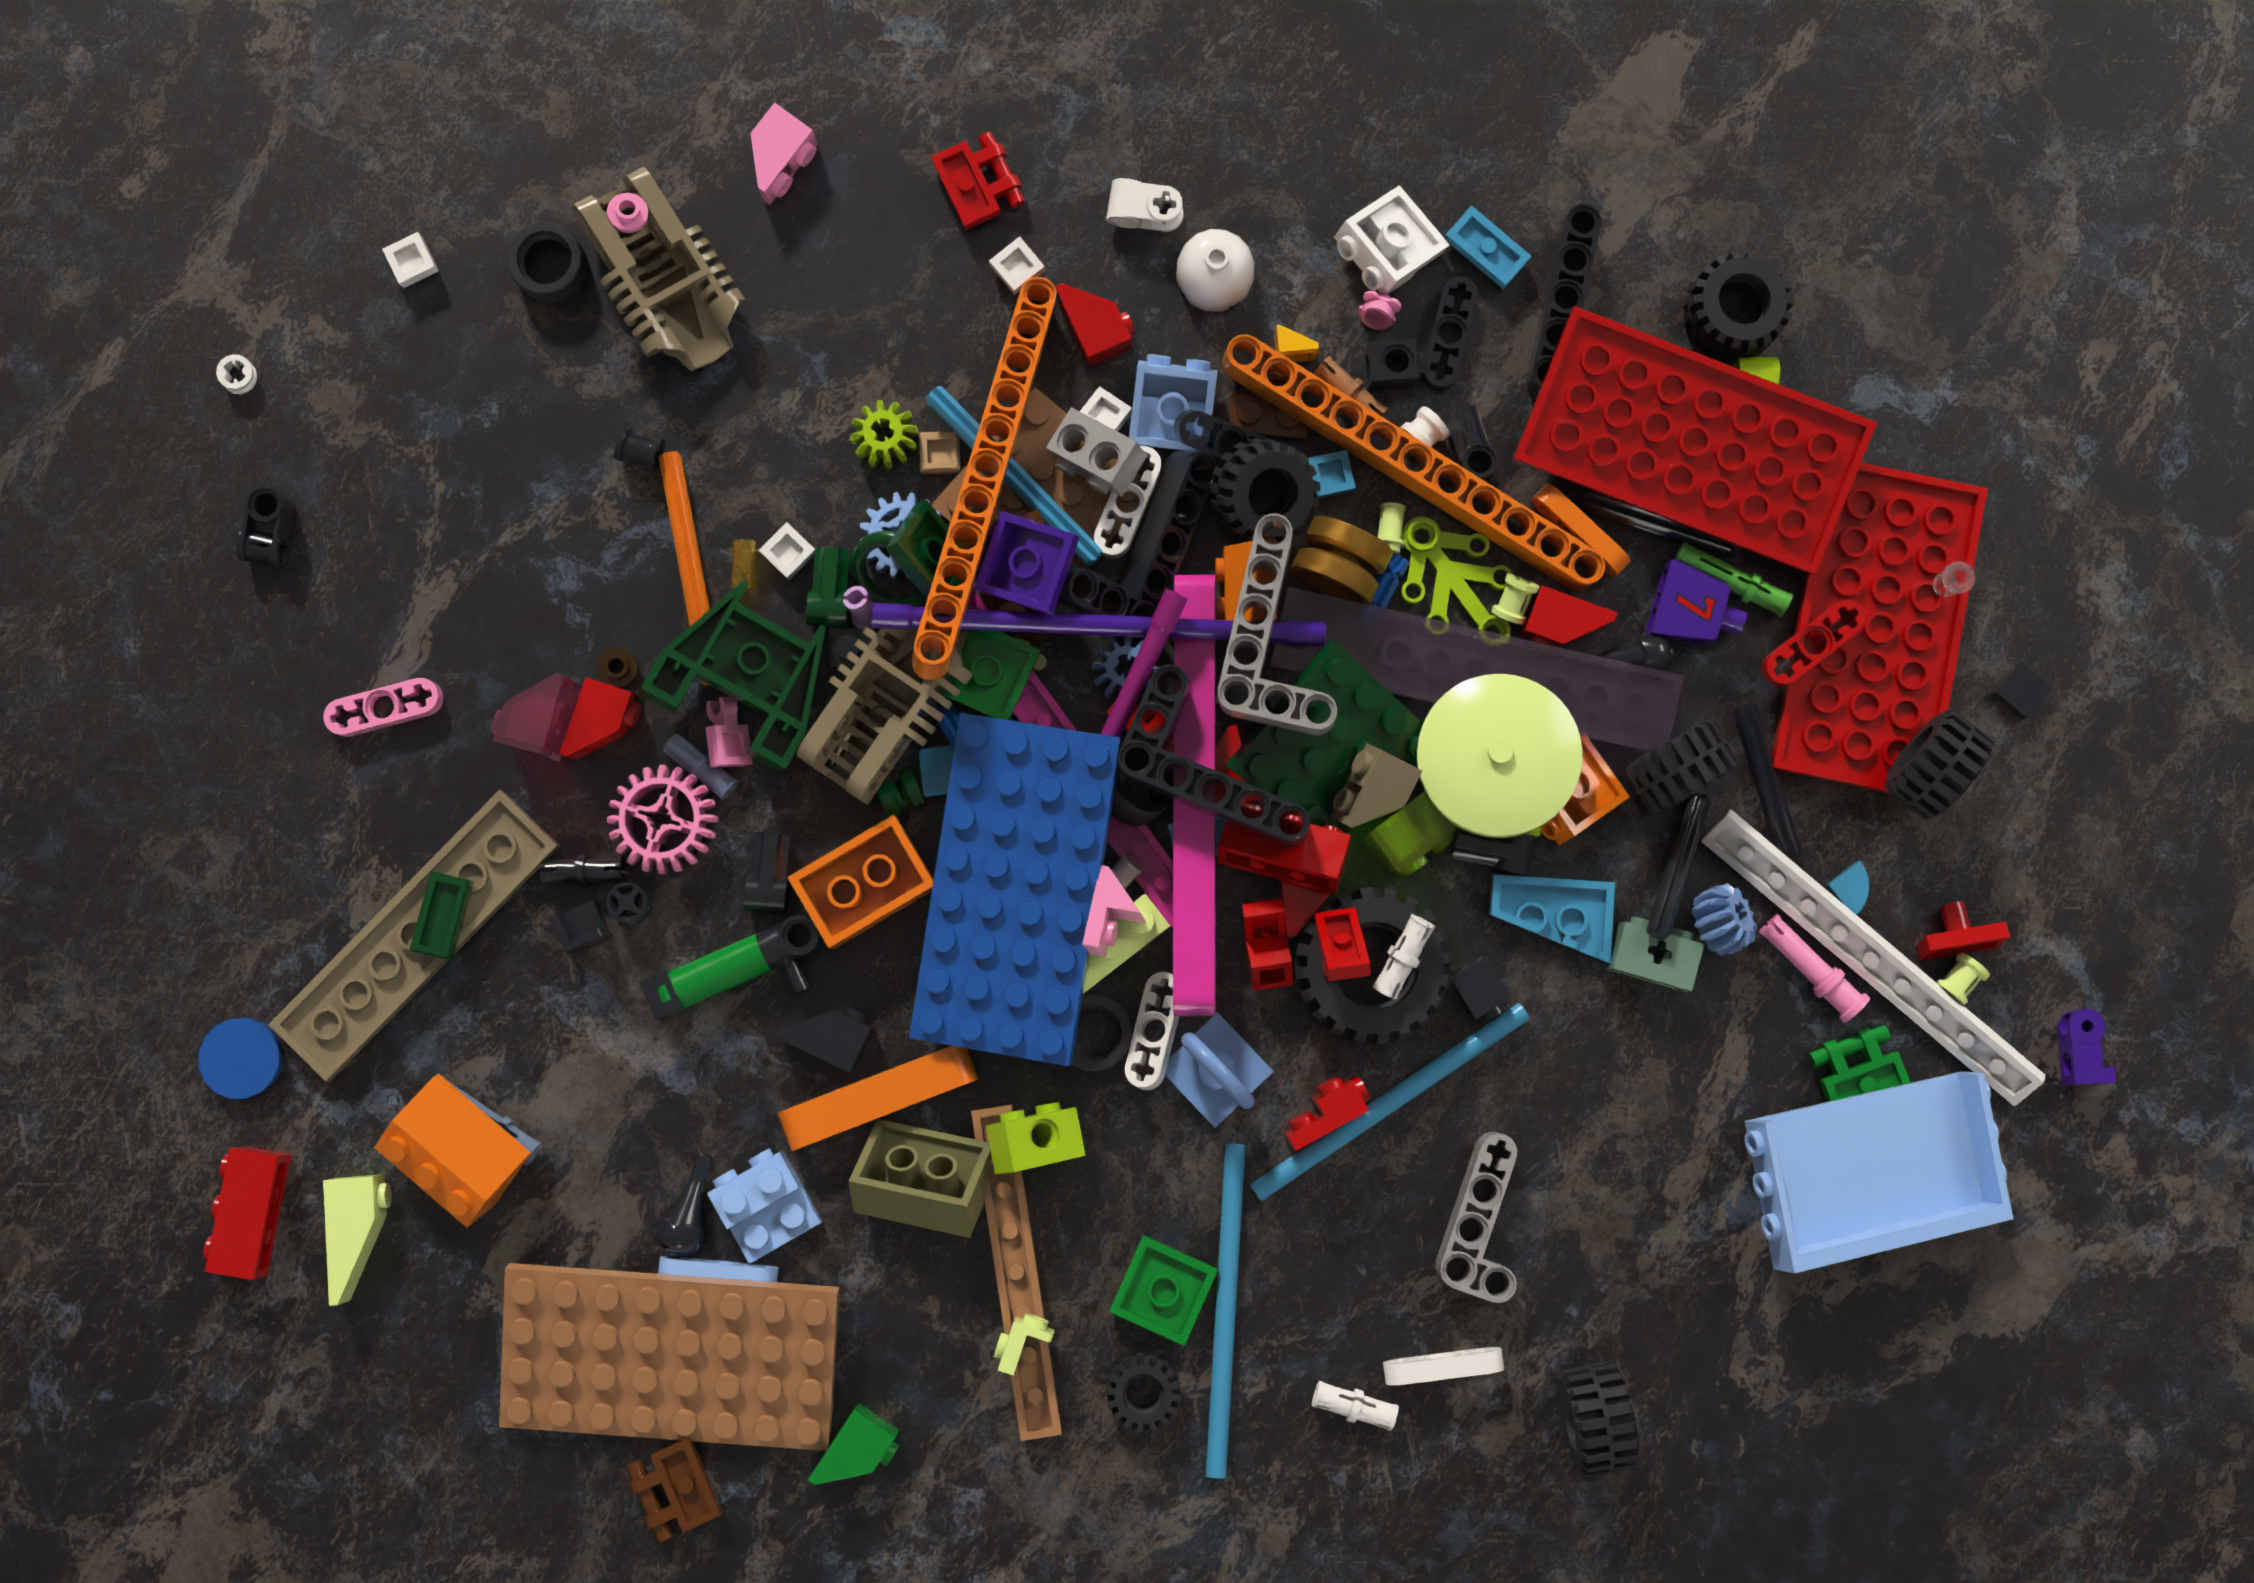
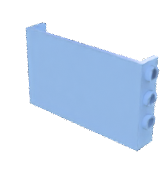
M1960 1071L1746 1120L1747 1133L1745 1134V1145L1752 1157L1755 1172L1753 1186L1760 1198L1763 1213L1761 1227L1768 1239L1773 1269L1795 1274L2013 1220L2006 1184L2007 1171L2001 1159L1998 1144L1999 1131L1993 1119L1990 1104L1991 1091L1986 1082L1985 1074L1982 1072Z

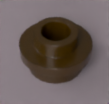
M611 648L604 652L598 661V674L606 684L618 688L626 687L638 675V661L634 654L625 648ZM617 660L623 661V671L619 674H613L611 671L612 663Z

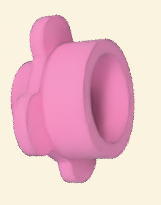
M1376 291L1365 292L1363 296L1365 303L1358 309L1363 323L1376 330H1384L1394 325L1396 322L1394 315L1400 311L1401 303L1384 293H1377Z

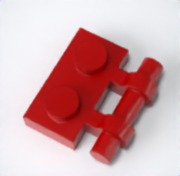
M990 131L978 137L982 150L976 153H972L967 140L931 156L935 170L965 231L1000 215V208L996 202L998 198L1006 197L1012 209L1018 208L1026 202L1020 191L1022 184L1018 176L1011 173L1005 160L1007 154L1003 145L996 142ZM991 166L998 181L988 185L981 168Z

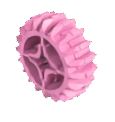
M659 765L656 778L651 768L645 767L642 772L644 781L641 782L636 775L631 774L628 777L629 782L633 786L631 790L618 786L617 792L625 796L622 803L616 800L610 801L609 806L619 810V816L611 815L607 817L608 823L619 825V829L609 833L610 839L620 840L624 838V841L617 846L616 851L619 854H625L632 850L627 862L631 865H636L643 858L642 870L645 872H650L655 862L659 874H667L669 862H671L676 872L683 871L681 858L684 857L687 862L695 865L698 860L692 851L695 848L705 854L709 851L707 845L701 843L703 836L709 839H715L716 837L715 832L706 829V824H715L719 821L716 815H706L707 810L713 809L716 806V801L713 799L702 801L701 799L708 794L709 788L706 785H701L694 789L698 781L697 776L690 774L683 781L684 769L680 767H675L670 778L666 765ZM667 787L665 794H661L654 805L649 807L637 805L647 793L658 788ZM679 790L687 796L692 805L694 813L693 822L682 819L678 813L679 800H677ZM666 809H668L669 812L666 815L670 816L671 820L680 823V826L662 824L660 830H658L657 827L660 824L656 823L655 819L646 816V814L664 815ZM633 817L643 820L647 825L646 839L649 840L647 848L643 847L635 836ZM673 833L689 834L687 839L675 849L659 852L661 845H665L668 837Z

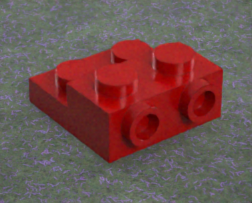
M1354 1075L1343 1081L1340 1077L1337 1078L1335 1076L1315 1087L1318 1094L1310 1099L1318 1113L1313 1115L1312 1112L1307 1110L1287 1122L1290 1129L1284 1131L1283 1134L1290 1147L1297 1151L1369 1111L1365 1101L1371 1097L1359 1076L1356 1077Z

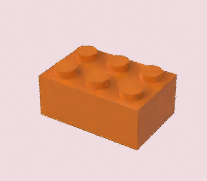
M895 815L890 816L787 877L830 949L838 948L931 893L934 881L907 832Z

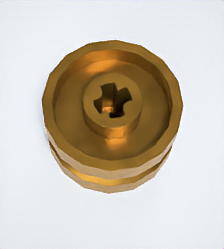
M1314 516L1305 535L1306 541L1312 548L1299 549L1290 571L1304 583L1327 595L1351 604L1369 606L1379 586L1372 574H1383L1386 571L1394 553L1393 550L1381 539L1352 524L1331 517Z

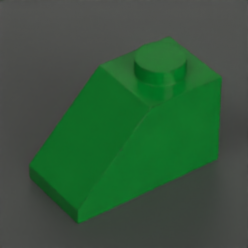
M858 1403L808 1481L813 1485L873 1473L879 1463L886 1467L900 1446L894 1442L899 1430Z

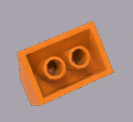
M439 1073L391 1121L374 1147L467 1228L494 1207L531 1154L528 1149Z

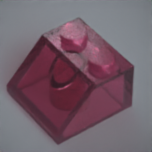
M555 673L506 700L503 709L498 710L493 718L491 727L492 733L495 734L493 741L512 750L559 763L561 758L559 752L582 686L565 675Z

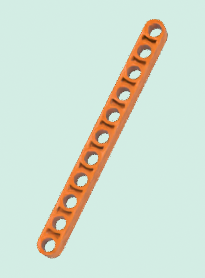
M1044 277L1029 278L1021 287L916 635L912 666L914 672L925 680L940 679L946 674L955 649L1053 316L1057 291L1053 283ZM1036 300L1042 302L1043 304L1035 305L1030 301ZM1020 334H1030L1034 338H1024ZM1018 367L1023 369L1024 372L1016 373L1009 368ZM1008 401L1014 406L1004 407L999 402ZM995 435L1002 437L1005 441L994 442L988 437ZM987 470L992 472L994 476L989 478L982 477L977 472ZM975 505L981 507L984 511L972 513L967 507ZM967 541L974 547L971 549H961L955 543ZM948 577H957L963 584L951 586L944 580ZM944 613L953 620L948 623H940L933 616ZM927 650H934L942 657L933 661L924 658L922 653Z
M1244 334L1234 337L1229 342L1222 358V367L1231 379L1473 530L1485 535L1489 540L1566 588L1573 591H1582L1603 576L1605 571L1603 557L1590 546L1257 338ZM1237 350L1245 351L1250 355L1252 363L1248 365L1239 364L1234 360L1232 353ZM1267 373H1280L1284 377L1286 384L1283 386L1272 385L1267 378ZM1301 394H1314L1319 400V406L1316 408L1306 406L1301 399ZM1335 415H1348L1353 422V428H1341L1336 422ZM1379 435L1384 438L1387 443V449H1375L1370 443V436ZM1404 457H1415L1421 465V470L1419 472L1409 470L1404 464ZM1446 477L1450 479L1454 484V493L1444 492L1439 487L1438 478ZM1473 498H1479L1486 502L1488 514H1480L1474 510L1472 505ZM1507 519L1516 520L1522 528L1521 536L1513 535L1508 531ZM1542 540H1547L1554 545L1555 557L1546 556L1542 552ZM1576 561L1587 565L1589 569L1588 578H1582L1576 573Z

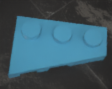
M1491 875L1489 915L1606 963H1611L1615 882Z

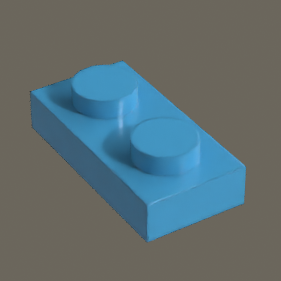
M1472 205L1444 237L1452 247L1503 290L1532 257Z

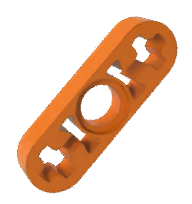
M1545 483L1531 498L1533 505L1546 519L1596 550L1603 557L1605 562L1604 572L1608 575L1617 577L1630 563V558L1626 552L1553 485Z

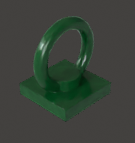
M926 499L912 507L897 531H876L866 535L855 545L850 559L852 577L857 586H862L866 589L872 602L925 607L949 529ZM960 541L955 543L959 548H961ZM886 547L888 553L915 584L921 594L912 598H898L882 591L868 574L866 567L868 555L877 548ZM948 577L944 580L951 586H959L962 582L957 577Z

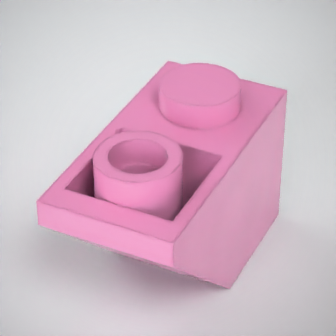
M775 102L751 132L758 189L763 200L769 205L776 197L781 198L785 195L792 184L794 173L800 166H807L817 150L815 147L817 142L813 130Z

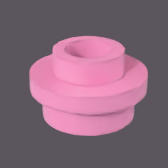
M622 193L612 198L609 202L607 215L615 229L623 233H635L646 224L648 220V207L640 196L633 193ZM623 208H633L635 210L631 215H624L620 212Z

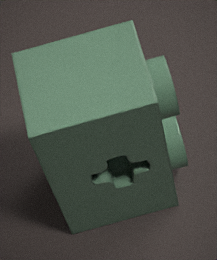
M1631 917L1630 922L1617 923L1612 941L1611 963L1606 964L1605 970L1682 992L1693 990L1705 945L1693 941V933L1672 928L1670 936L1665 940H1659L1647 934L1646 929L1649 920ZM1657 946V950L1663 953L1662 959L1654 960V956L1648 953V948Z

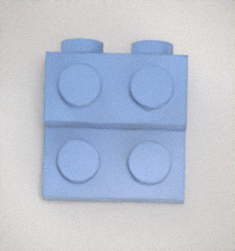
M1147 354V361L1139 360L1137 365L1129 438L1143 446L1202 452L1180 443L1174 435L1173 426L1176 417L1185 410L1193 409L1212 415L1218 370L1210 369L1211 362L1204 360L1187 359L1186 366L1170 364L1171 357ZM1198 418L1194 423L1187 422L1185 429L1190 432L1189 439H1191L1193 434L1209 438L1210 430L1199 427L1197 425Z
M770 1148L748 1160L752 1168L740 1175H737L734 1169L728 1171L712 1181L716 1188L707 1193L726 1229L730 1228L749 1264L823 1222L784 1150L773 1155Z

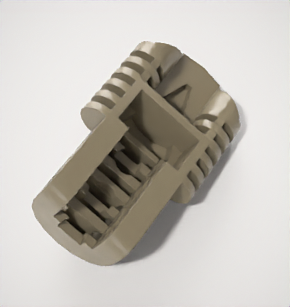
M641 167L624 177L623 183L601 198L597 199L590 195L572 205V212L610 270L600 280L601 285L604 289L614 287L608 293L612 302L626 297L616 305V309L620 314L633 310L624 318L628 327L642 322L632 331L635 339H640L650 334L639 344L647 357L663 350L666 355L676 357L687 369L693 371L716 362L733 348L728 325L736 308L745 301V298L738 288L724 292L735 282L730 275L718 279L726 272V268L723 263L711 266L719 257L715 250L704 253L710 248L711 244L707 238L697 240L703 234L702 229L699 225L685 230L646 168ZM619 194H636L644 200L648 207V220L644 227L635 233H623L615 229L608 219V204L612 198ZM623 208L620 212L624 215H631L635 210L633 208Z
M866 627L862 633L872 640L868 646L858 639L854 646L864 652L859 658L850 651L846 656L848 660L855 664L853 669L850 670L843 664H840L837 668L838 671L847 676L844 682L834 676L828 681L837 687L838 690L800 744L797 752L798 758L833 780L861 802L870 805L873 800L872 797L911 741L914 740L923 747L928 741L917 733L919 729L923 728L930 734H933L936 728L926 721L928 716L930 715L939 722L944 718L943 714L934 709L937 703L948 710L953 705V703L943 697L944 693L947 691L955 697H958L961 693L958 688L951 684L953 680L956 679L966 685L973 676L970 671L962 666V649L968 636L966 630L960 629L946 674L940 679L925 680L914 672L912 666L914 642L919 628H880L878 633H875ZM927 650L922 653L923 657L928 660L935 661L942 657L934 650ZM828 759H830L831 762L829 763V765H828V767H827V766L825 765V763L827 762Z

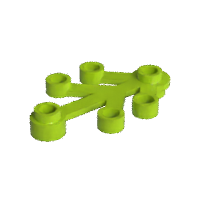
M1424 516L1415 517L1408 521L1402 531V540L1405 541V549L1411 555L1407 581L1400 590L1401 599L1406 604L1415 605L1424 598L1425 586L1422 583L1426 558L1436 570L1431 611L1424 620V630L1432 637H1439L1447 631L1449 619L1446 615L1451 590L1478 626L1476 635L1480 644L1489 649L1501 647L1510 637L1511 628L1508 621L1496 615H1490L1465 580L1486 583L1496 591H1503L1506 584H1497L1494 581V573L1500 571L1507 576V573L1513 574L1511 569L1504 565L1492 568L1450 561L1441 549L1465 551L1468 557L1480 559L1485 556L1490 547L1488 538L1483 534L1475 533L1468 536L1443 532L1433 519ZM1424 531L1428 535V542L1424 544L1416 542L1414 533ZM1472 540L1481 541L1484 546L1483 551L1480 553L1473 552L1470 548V542ZM1416 586L1420 591V596L1416 599L1409 598L1406 594V587ZM1434 617L1440 618L1443 621V629L1440 631L1433 630L1429 625L1430 619ZM1489 626L1497 628L1499 631L1498 639L1491 640L1487 638L1485 634L1486 628Z

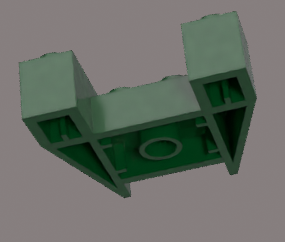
M743 580L660 653L641 685L639 694L675 714L695 678L702 680L767 717L746 754L782 774L806 734L826 627L820 624L809 643L741 605L739 602L749 584Z

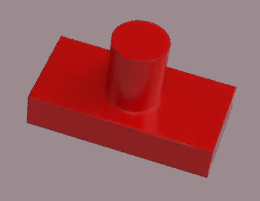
M1952 902L1939 908L1946 932L1926 935L1915 948L1919 962L1957 956L1959 953L1969 954L1998 949L2010 938V933L2006 921L1971 927L1964 902Z

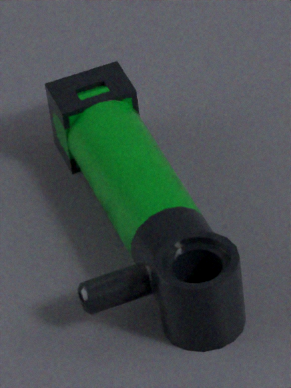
M804 915L790 916L779 924L673 970H666L642 980L640 984L655 1020L668 1018L688 1009L691 1005L781 966L785 969L794 993L799 995L808 991L810 987L798 959L817 952L823 944V938L811 917ZM805 924L811 930V940L804 947H797L792 942V931L798 925Z

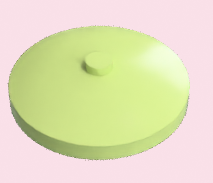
M1483 675L1453 687L1432 707L1423 723L1418 739L1417 768L1422 770L1420 781L1430 802L1452 824L1480 836L1492 838L1514 837L1526 834L1545 825L1569 801L1581 773L1582 743L1579 730L1571 713L1563 702L1547 688L1537 682L1516 675Z

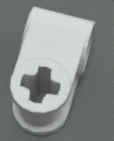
M1125 178L1114 179L1111 185L1106 221L1111 225L1122 228H1142L1171 232L1177 229L1183 220L1182 197L1175 188L1170 186L1142 183ZM1164 204H1171L1167 214H1160Z

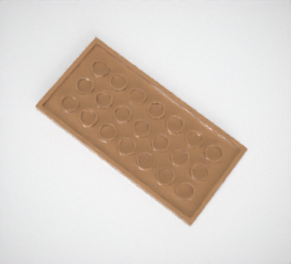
M509 1263L505 1268L499 1427L683 1440L689 1437L691 1441L827 1451L831 1445L840 1287Z

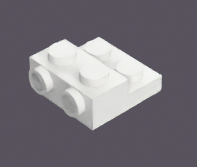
M1400 185L1347 219L1334 236L1337 240L1339 254L1345 260H1353L1362 270L1364 284L1370 290H1378L1386 295L1409 281L1419 269L1443 254L1449 247L1448 242Z

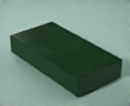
M430 872L410 951L453 960L474 881L438 872Z

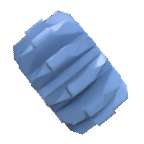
M1125 636L1124 646L1121 647L1117 639L1111 637L1109 638V645L1112 652L1103 647L1097 649L1098 656L1106 662L1096 661L1092 663L1093 671L1104 673L1094 679V683L1097 687L1110 683L1104 693L1106 698L1110 699L1116 690H1121L1126 680L1124 673L1121 676L1116 673L1119 670V662L1128 660V665L1134 662L1144 639L1139 641L1136 648L1131 647L1132 637ZM1154 666L1153 671H1152V673H1151L1150 676H1152L1153 673L1155 672V670L1158 669L1159 667ZM1148 679L1145 688H1147L1150 679ZM1141 694L1139 701L1142 700L1143 694Z
M1728 883L1721 886L1716 885L1694 898V908L1692 909V915L1696 919L1694 926L1698 928L1700 939L1706 941L1710 951H1715L1720 956L1733 954L1755 941L1754 931L1757 930V925L1752 917L1754 912L1750 910L1748 900L1742 898L1741 891L1738 888H1733Z

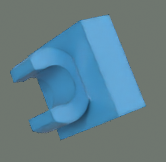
M1347 450L1308 458L1309 460L1306 463L1313 465L1317 472L1312 479L1320 482L1321 491L1314 492L1315 498L1323 499L1355 491L1356 487Z

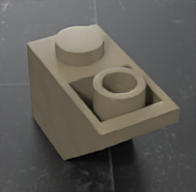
M1366 743L1363 751H1360L1353 760L1352 773L1345 787L1340 789L1334 798L1333 811L1330 817L1353 828L1404 808L1422 770Z

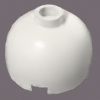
M1209 229L1197 233L1185 243L1177 259L1176 281L1191 305L1204 311L1222 312L1247 297L1254 280L1255 263L1249 247L1238 235L1227 230Z

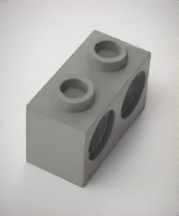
M1072 407L1046 446V449L1056 459L1053 463L1056 468L1071 477H1074L1076 472L1087 478L1086 483L1104 495L1110 490L1122 497L1147 458L1146 453L1136 441ZM1085 441L1084 446L1079 451L1072 452L1075 444ZM1118 458L1113 468L1104 470V466L1109 460Z

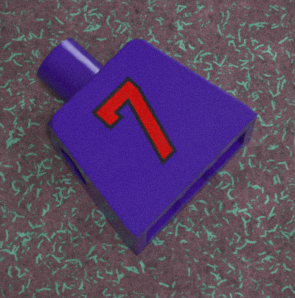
M1671 559L1662 568L1645 634L1661 635L1668 642L1709 646L1717 640L1720 630L1740 635L1746 622L1747 612L1726 606L1731 589L1729 585L1677 560Z

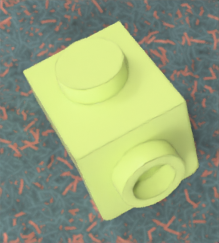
M1025 1314L1023 1319L1015 1317L1010 1334L1001 1332L993 1356L1001 1359L998 1371L1014 1376L1027 1335L1051 1343L1054 1330L1047 1327L1049 1321L1031 1314Z

